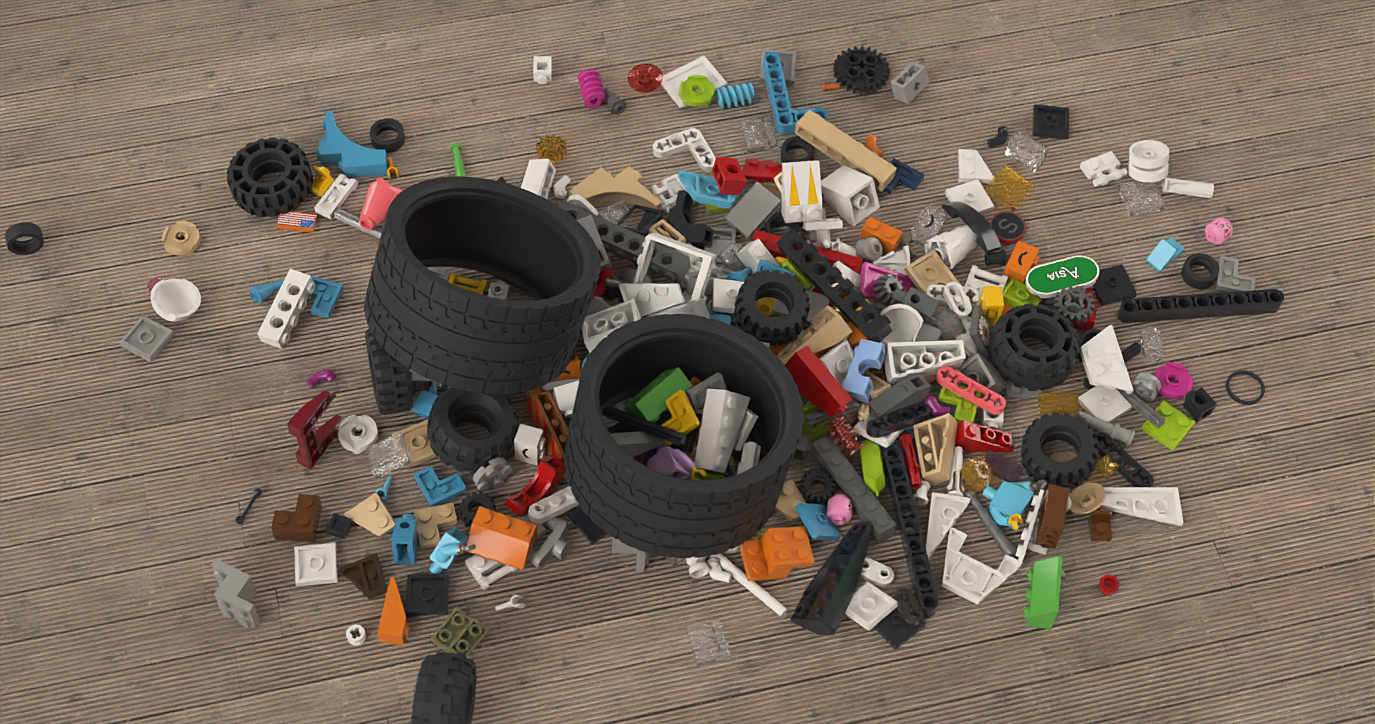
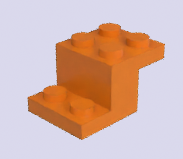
M805 526L768 528L761 540L745 541L739 545L748 581L786 579L793 567L813 566L815 563Z

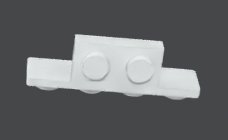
M1040 489L1038 495L1034 494L1031 506H1034L1033 512L1029 511L1026 519L1029 526L1024 528L1021 539L1024 540L1023 545L1019 544L1015 555L1019 557L1018 561L1020 562L1023 561L1026 549L1046 555L1047 552L1046 548L1035 544L1040 518L1038 510L1044 493L1043 489Z

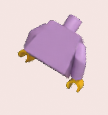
M665 444L657 447V453L648 459L647 462L648 468L675 478L685 479L690 475L689 471L692 472L691 476L694 481H702L698 477V473L703 477L707 476V472L703 469H697L695 467L696 464L685 453Z

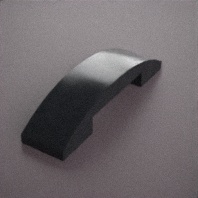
M958 201L942 205V208L952 219L959 217L977 235L975 242L986 253L1000 250L1001 245L993 228L977 210Z

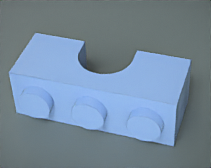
M861 339L859 345H856L853 361L848 365V374L841 383V386L853 400L868 403L874 386L870 377L862 376V374L869 368H881L886 355V350L882 343Z

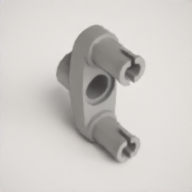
M554 517L541 523L553 531L540 550L536 551L532 548L527 559L531 561L532 565L542 568L554 556L560 559H564L567 556L571 546L569 542L565 541L569 530V522Z

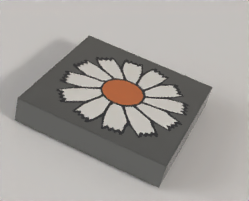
M979 305L973 306L970 337L985 359L991 358L989 343L993 327Z

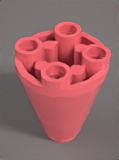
M382 178L372 182L368 187L359 224L366 230H372V228L379 225L385 220L391 202L402 190L398 187H393Z

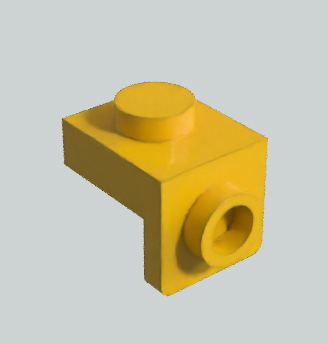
M314 165L312 169L317 173V176L311 183L312 189L310 192L322 197L334 182V179L330 176L331 172L324 166L320 168Z

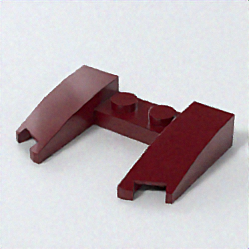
M326 390L308 401L287 423L289 433L295 436L298 441L299 450L295 453L297 461L312 470L339 432V430L334 429L341 421V416L338 414L317 430L315 429V424L336 397V394Z

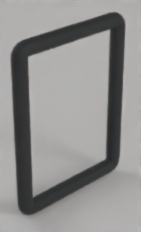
M634 205L620 219L617 225L620 226L636 208L658 213L643 231L626 228L643 235L663 214L662 210Z

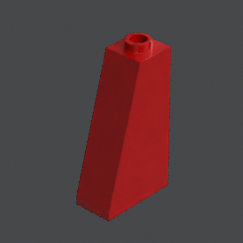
M806 346L795 352L787 361L785 367L792 375L799 393L830 417L837 413L842 415L849 409L847 405L853 399L812 350Z

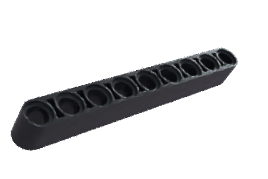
M1278 289L1132 298L1122 301L1117 317L1123 323L1270 314L1276 313L1284 300V294Z
M891 445L884 451L883 466L918 610L922 616L930 617L935 614L939 600L903 454L898 446ZM893 455L897 459H890L888 456ZM898 473L901 477H894L892 474ZM902 491L906 495H898L897 492ZM907 509L910 513L905 514L901 510ZM905 528H913L914 532H908ZM910 546H917L919 550L914 551ZM920 564L924 569L919 570L914 565ZM925 583L928 585V588H921L919 584ZM930 602L933 607L928 608L923 603Z

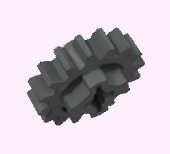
M1069 286L1068 290L1062 288L1061 293H1056L1053 304L1054 309L1060 311L1064 318L1067 317L1071 322L1076 321L1077 324H1080V320L1086 322L1088 317H1092L1095 310V299L1091 298L1092 293L1086 294L1085 288L1081 291L1079 286H1076L1075 289Z

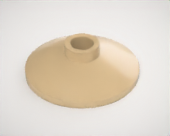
M1085 483L1078 486L1069 495L1072 502L1070 510L1076 514H1088L1095 511L1103 504L1106 498L1104 488L1098 483Z

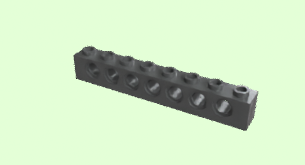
M561 200L558 206L574 217L575 220L592 215L606 253L610 252L622 260L626 259L635 266H639L637 265V259L643 253L644 247L642 243L646 237ZM656 242L648 270L653 274L665 277L668 281L680 284L691 267L690 257Z

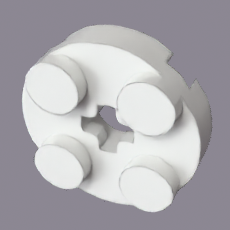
M351 415L346 417L339 425V441L345 449L355 454L362 453V451L371 448L378 439L375 421L367 415ZM354 431H363L360 436H354Z

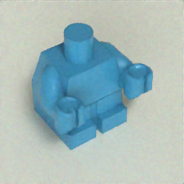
M430 386L428 392L422 390V392L416 395V400L411 408L415 415L425 419L429 418L432 405L439 398L435 395L438 388Z

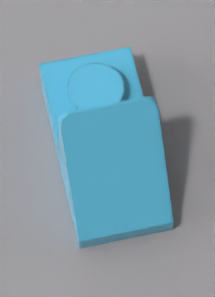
M1172 237L1167 241L1162 239L1146 259V262L1161 272L1179 257L1185 248Z

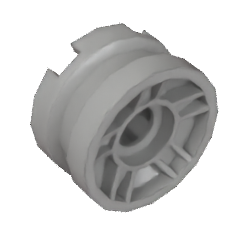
M1140 372L1132 382L1133 393L1143 401L1151 402L1159 392L1161 382L1150 373Z

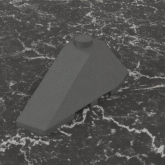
M644 431L610 434L616 443L631 457L664 445V440Z

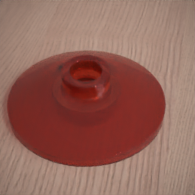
M639 64L633 67L628 74L629 85L638 92H651L657 89L663 81L661 70L652 64Z

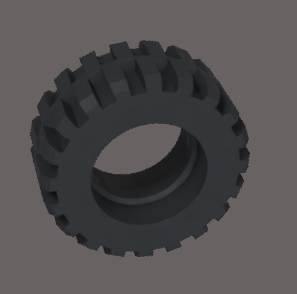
M769 269L763 270L761 274L756 272L752 274V278L748 277L739 289L734 305V316L737 317L736 323L739 327L742 326L741 330L743 332H747L761 342L769 343V346H776V343L780 345L786 344L788 340H794L803 330L810 311L809 294L805 293L806 288L804 285H799V280L796 277L791 278L787 272L783 274L780 273V270L775 269L773 272H770ZM765 297L778 299L787 307L789 314L781 318L768 317L758 310L755 301Z
M1053 412L1051 416L1048 414L1042 415L1041 420L1039 418L1035 419L1032 422V426L1030 425L1026 429L1022 441V465L1026 468L1027 475L1029 477L1033 476V481L1036 483L1039 480H1045L1047 482L1045 488H1048L1049 484L1072 489L1073 485L1076 487L1082 485L1083 480L1087 481L1091 476L1097 461L1099 444L1098 440L1095 439L1096 434L1094 430H1089L1090 425L1086 421L1082 423L1080 417H1071L1070 413L1065 412L1064 415H1059V412ZM1050 441H1065L1076 449L1078 456L1068 462H1056L1046 457L1041 447Z

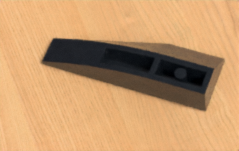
M855 522L807 586L790 619L792 623L818 635L835 634L851 602L862 572L872 526L870 522Z

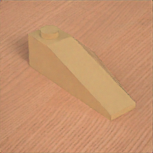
M826 306L809 321L811 325L806 330L801 331L797 340L788 343L777 357L785 365L794 353L808 346L813 353L845 341L852 330L830 306Z

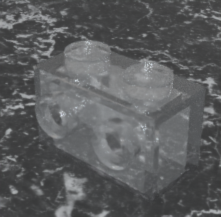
M1018 131L1009 141L1006 155L1026 168L1037 172L1045 162L1049 148Z

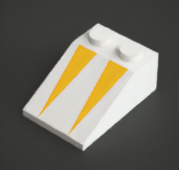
M819 160L782 163L781 213L785 223L822 220Z

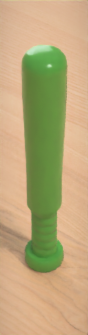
M453 143L450 145V150L454 154L456 176L466 177L460 155L461 145Z

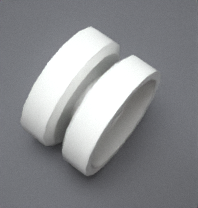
M1144 140L1132 144L1129 148L1128 174L1131 178L1141 182H1157L1166 178L1169 161V148L1167 145L1154 140Z

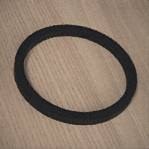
M1236 371L1226 381L1228 395L1234 401L1241 404H1255L1262 399L1265 392L1263 381L1250 371ZM1239 374L1252 376L1261 386V395L1252 401H1244L1237 398L1229 388L1230 379Z

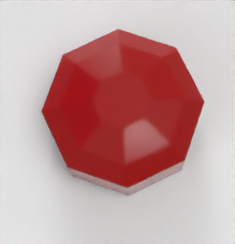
M1107 574L1101 577L1098 588L1102 594L1111 596L1117 593L1120 582L1115 576Z

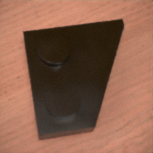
M377 554L339 567L340 571L368 599L387 593V585Z

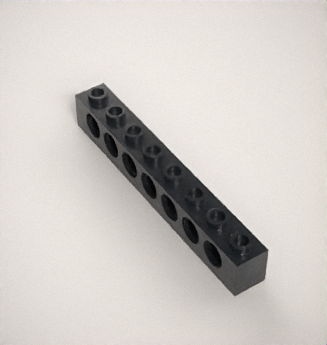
M792 228L776 242L780 252L787 259H790L809 281L869 341L879 343L892 332L889 318L885 314L881 316L876 305L873 302L868 303L866 296L860 290L856 291L853 288L854 284L848 278L844 279L841 271L836 266L832 267L825 255L820 256L817 253L819 251L813 243L808 244L806 237L801 232L797 233ZM862 307L861 310L855 311L857 308ZM875 319L872 323H867L869 320Z

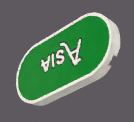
M1081 255L1039 265L1027 273L1026 287L1034 296L1036 294L1040 298L1056 297L1057 292L1061 293L1062 288L1068 290L1069 286H1072L1073 289L1079 286V290L1089 288L1098 279L1099 266L1093 259Z

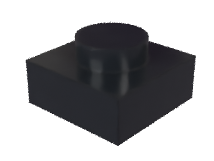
M334 513L326 528V534L345 540L353 520Z

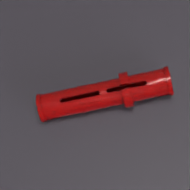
M904 434L899 439L911 489H919L922 486L919 474L921 469L917 464L912 436Z

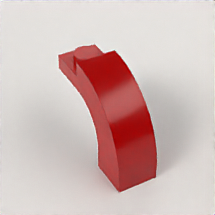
M553 454L541 460L529 484L520 492L509 497L506 500L505 506L518 516L525 513L528 514L529 507L532 504L550 496L554 492L565 473L564 462Z

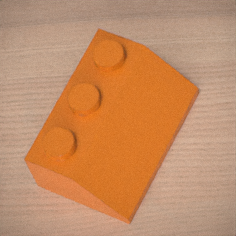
M479 506L472 522L466 545L472 546L475 544L476 548L466 552L523 570L537 537V525Z

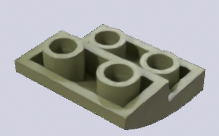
M455 607L429 640L445 652L463 654L467 658L486 636L489 629L474 617L471 619L458 607Z

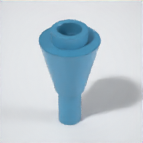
M746 267L744 270L731 272L728 274L727 280L744 282L747 276L752 273V269Z
M283 280L272 284L252 286L250 291L252 300L260 304L274 293L275 290L281 288Z

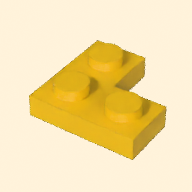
M679 390L665 400L672 418L661 426L686 435L700 425L684 391ZM663 439L665 445L670 446L673 444V442Z

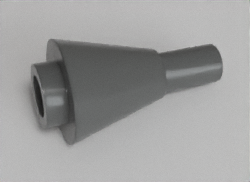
M604 89V94L612 114L619 115L623 113L626 109V102L611 94L608 89Z

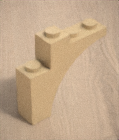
M630 166L614 178L609 171L606 172L600 167L569 190V197L571 195H580L592 206L617 202L661 210L662 206L659 197L654 196L645 185H642L641 174Z

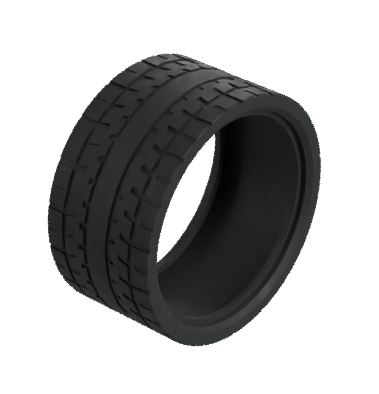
M452 176L425 180L400 192L393 199L387 210L365 296V318L375 339L392 357L407 368L430 380L456 389L476 393L513 394L530 391L552 382L569 365L600 275V255L592 237L574 217L556 204L533 192L504 182L477 177ZM428 267H456L486 273L517 286L537 301L504 300L474 293L444 280L431 272Z
M663 314L641 318L617 328L608 334L607 337H604L596 345L595 349L591 351L584 363L578 383L564 453L566 477L576 501H578L586 515H589L590 519L607 534L632 548L646 553L670 558H701L717 555L728 551V549L738 547L752 538L757 531H760L771 517L800 440L803 427V405L798 387L793 381L792 375L783 362L758 339L735 326L712 318L688 314ZM679 367L689 381L695 376L701 382L718 372L723 376L727 391L750 397L747 408L756 414L758 418L749 435L754 443L761 446V461L738 475L719 480L694 481L671 477L646 467L627 454L607 430L602 419L603 409L606 406L613 407L628 398L634 397L665 370Z

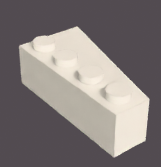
M963 340L887 343L885 346L886 355L884 357L886 380L892 387L902 379L919 373L923 377L937 374L941 367H950L952 369L961 367L965 360Z
M707 389L694 462L697 469L725 473L750 397L727 390Z

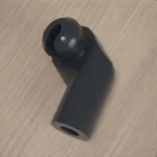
M999 127L997 136L987 140L989 148L1003 145L1007 141L1009 136L1007 127Z

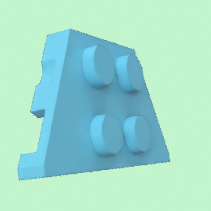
M681 170L678 173V179L694 201L701 204H710L730 209L747 189L746 185L741 195L720 194L714 177Z

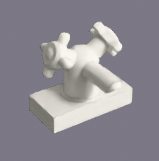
M840 218L803 222V228L806 231L816 230V242L813 244L822 248H830L831 250L834 242L830 240V229L843 228Z

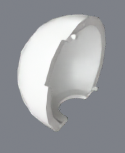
M185 279L161 280L151 290L150 299L154 310L168 321L178 322L187 320L195 314L201 303V295L198 288L192 282Z
M898 303L889 305L881 311L880 315L885 314L891 321L890 327L892 329V332L881 341L884 347L887 343L915 342L918 331L923 324V318L917 310L909 305Z

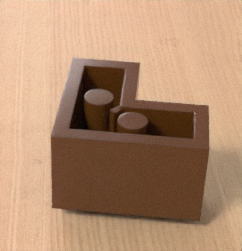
M299 494L295 512L275 510L271 527L274 538L278 540L315 542L322 509L319 495Z

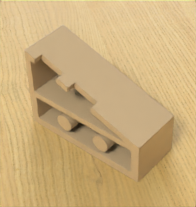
M949 413L913 425L922 478L931 486L950 480L958 422Z

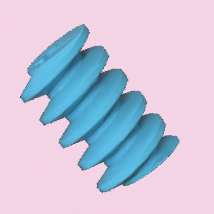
M749 82L748 86L742 83L741 88L738 84H735L734 89L729 85L727 90L725 87H721L720 90L716 88V98L721 109H724L725 104H727L728 108H731V103L738 107V102H741L742 106H744L746 100L751 105L752 99H754L752 83Z

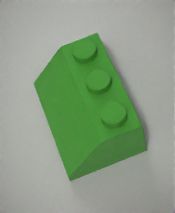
M679 367L665 370L622 407L629 414L655 423L660 419V414L664 410L665 412L669 411L665 400L679 390L684 391L687 396L686 391L692 387V384Z
M1058 556L1036 561L1032 569H1028L1027 581H1030V587L1026 588L1025 599H1028V606L1025 605L1023 615L1024 618H1027L1026 626L1051 630L1059 609L1063 557Z

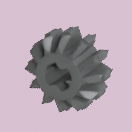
M891 273L881 275L873 284L875 288L872 292L876 293L875 299H880V304L889 306L899 303L892 298V295L897 288L902 291L905 288L901 286L902 281H898L897 275L892 276Z

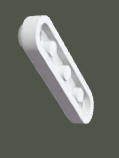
M571 486L532 504L528 511L529 520L533 523L541 524L578 506L579 503L571 491Z

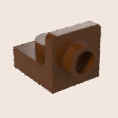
M1097 509L1091 512L1088 519L1091 541H1111L1110 519L1112 511Z

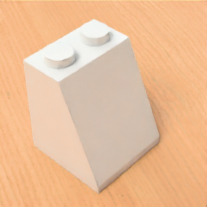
M841 166L821 181L822 199L852 226H855L880 208L873 178L848 166Z

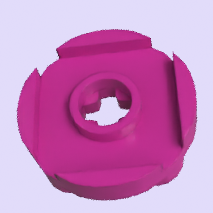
M1174 362L1158 367L1154 374L1161 382L1158 394L1170 399H1183L1193 385V378L1187 372L1188 369ZM1174 378L1177 383H1171L1169 380Z

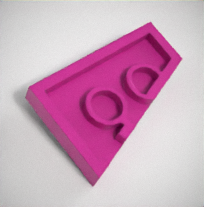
M867 262L862 264L860 291L866 298H875L877 296L876 293L872 292L875 288L873 284L881 275L890 273L892 276L897 275L898 281H902L901 286L905 288L904 291L906 292L912 288L913 282L908 275Z

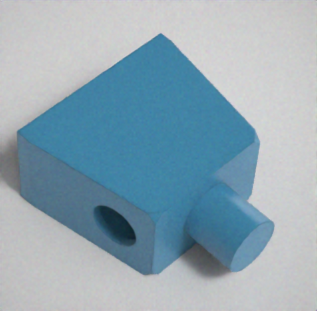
M404 514L402 518L395 520L391 541L395 565H415L418 530L417 521L411 514Z

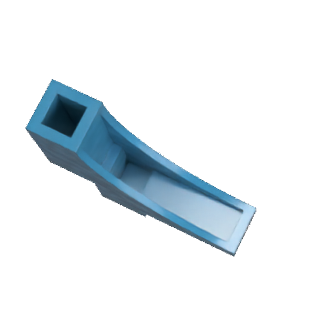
M326 111V119H323V129L326 130V133H323V140H319V148H316L317 159H321L322 166L339 164V171H343L347 178L388 175L386 150L366 148L352 142L337 127L333 111Z

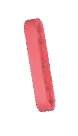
M941 367L938 370L936 380L941 386L992 414L998 415L1004 411L1006 400L1001 395L950 367ZM963 382L968 388L960 389L957 384ZM982 392L985 397L979 399L975 397L974 393Z

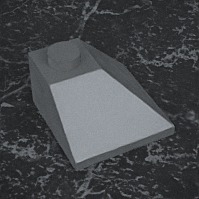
M976 353L958 368L966 377L997 394L1007 387L999 371L980 353ZM963 382L960 383V384H958V385H960V386L968 387V386H967L965 383H963ZM982 392L980 395V399L985 397Z

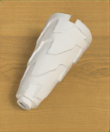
M967 225L960 226L949 232L946 231L927 240L925 254L934 249L949 270H951L968 253L976 248V245H978L975 242L977 235Z

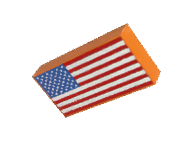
M289 211L286 214L280 213L277 228L314 232L318 216L313 213Z

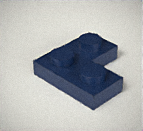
M893 158L890 163L897 168L895 176L883 191L891 194L898 183L915 191L924 179L925 174Z

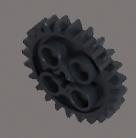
M854 46V50L847 48V52L842 51L841 55H837V60L834 61L833 72L834 77L837 78L836 82H841L840 87L847 86L846 91L853 89V93L859 91L860 95H862L863 91L869 94V90L875 93L876 88L881 90L882 85L885 86L886 81L889 79L890 68L889 63H886L887 58H882V53L876 54V49L870 51V47L867 50H864L863 46L860 49Z

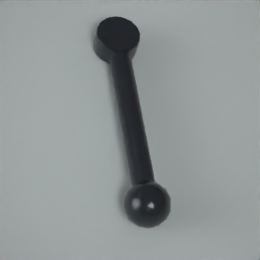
M260 488L254 490V495L240 516L236 517L237 524L244 523L245 515L257 496L262 493Z

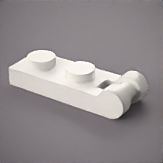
M340 174L315 206V212L331 219L334 210L340 208L352 190L357 188L358 181L353 178L348 179L346 175Z

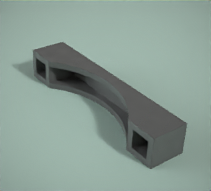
M826 435L813 442L810 452L811 457L821 470H826L827 474H832L831 477H834L849 499L852 500L862 522H870L872 524L870 536L878 545L894 536L895 522L831 437Z

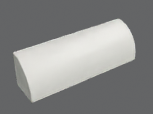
M550 159L529 160L521 188L547 199L556 172Z

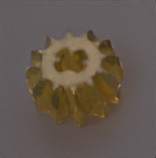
M546 134L545 138L540 137L536 145L538 158L550 159L551 162L554 161L556 164L558 160L563 161L567 153L565 141L562 140L561 136L555 137L554 134L552 136Z
M975 456L968 459L962 464V469L960 470L963 474L961 479L966 481V485H970L971 490L976 489L979 491L985 489L986 486L991 485L992 479L995 476L991 472L993 468L989 467V462H985L983 457L978 458Z

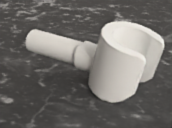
M513 595L510 601L495 606L496 611L508 607L522 609L525 607V604L518 603V600L524 597Z

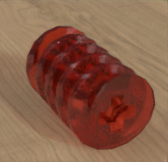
M844 414L836 416L823 427L830 426L827 433H835L832 440L839 439L836 445L837 447L844 446L841 452H848L847 458L862 447L864 440L857 442L860 435H852L855 428L848 429L851 422H843L846 417Z

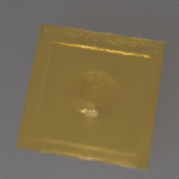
M1005 164L985 188V191L1014 212L1034 185Z
M1077 393L1038 394L1040 418L1045 414L1051 416L1053 412H1059V415H1064L1065 412L1070 413L1071 417H1080L1077 415L1079 412Z

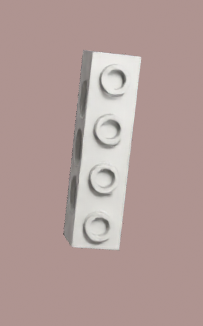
M293 269L289 270L257 333L261 342L281 349L284 344L288 343L290 332L297 325L298 316L305 309L306 300L315 288V283L310 275ZM300 291L297 295H293L294 292ZM292 307L289 311H284L286 308ZM278 324H283L280 328H276Z

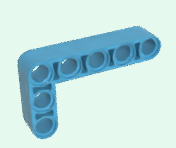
M767 52L763 60V73L777 132L780 134L795 133L796 123L809 109L827 121L828 112L822 107L791 110L780 57L775 52Z

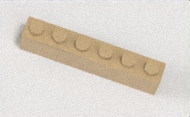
M809 109L796 123L795 134L842 166H848L873 178L875 188L880 192L894 179L897 168L893 164L879 157L877 153L867 149L862 143L855 141L847 133L836 128L834 124L821 118L819 114Z

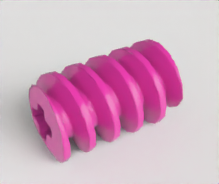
M596 70L580 72L578 79L584 104L589 109H595L606 99L600 73Z

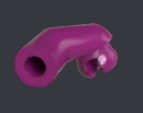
M332 369L317 371L306 382L313 388L325 378L327 382H332L336 379V374L333 373Z
M928 395L924 400V404L931 408L930 413L932 415L942 416L950 414V407L940 406L933 395Z

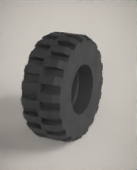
M269 137V139L262 138L256 142H250L246 147L241 148L230 161L227 169V182L233 198L241 209L246 210V212L252 215L277 217L280 213L286 214L290 210H295L299 207V204L305 201L308 197L307 193L309 194L312 189L313 175L305 152L297 144L286 139ZM267 173H283L274 181L267 183L257 182L259 178Z
M370 329L366 330L365 337L369 368L379 413L391 414L410 410L413 407V392L409 368L392 357L375 339Z

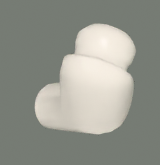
M710 558L707 564L709 565L711 578L730 583L732 573L722 571L718 564V559Z

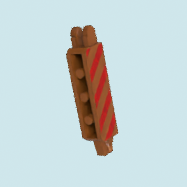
M539 388L526 391L527 402L525 407L535 428L543 430V438H546L544 447L548 456L553 454L564 462L565 445L569 430L551 392H541Z

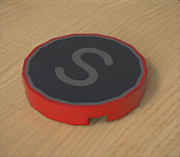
M1010 211L996 213L989 223L999 242L1003 244L1017 243L1023 238L1026 230L1022 217Z

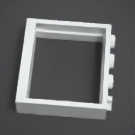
M656 233L648 234L642 243L644 247L643 253L637 259V265L639 266L633 283H644L657 241L704 258L690 301L703 298L716 255Z

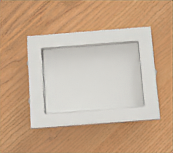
M705 56L658 78V82L680 108L686 106L679 95L680 83L687 80V77L691 75L707 77V80L710 83L712 81L715 91L716 88L721 89V87L727 86L725 79ZM695 89L693 92L699 93V89Z

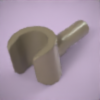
M905 232L902 234L900 245L909 246L911 256L915 257L916 253L909 243L912 240V236L910 233Z

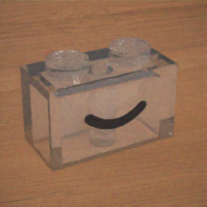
M926 205L924 211L920 210L917 216V224H913L911 227V242L925 247V244L928 243L927 240L939 235L945 223L947 212Z

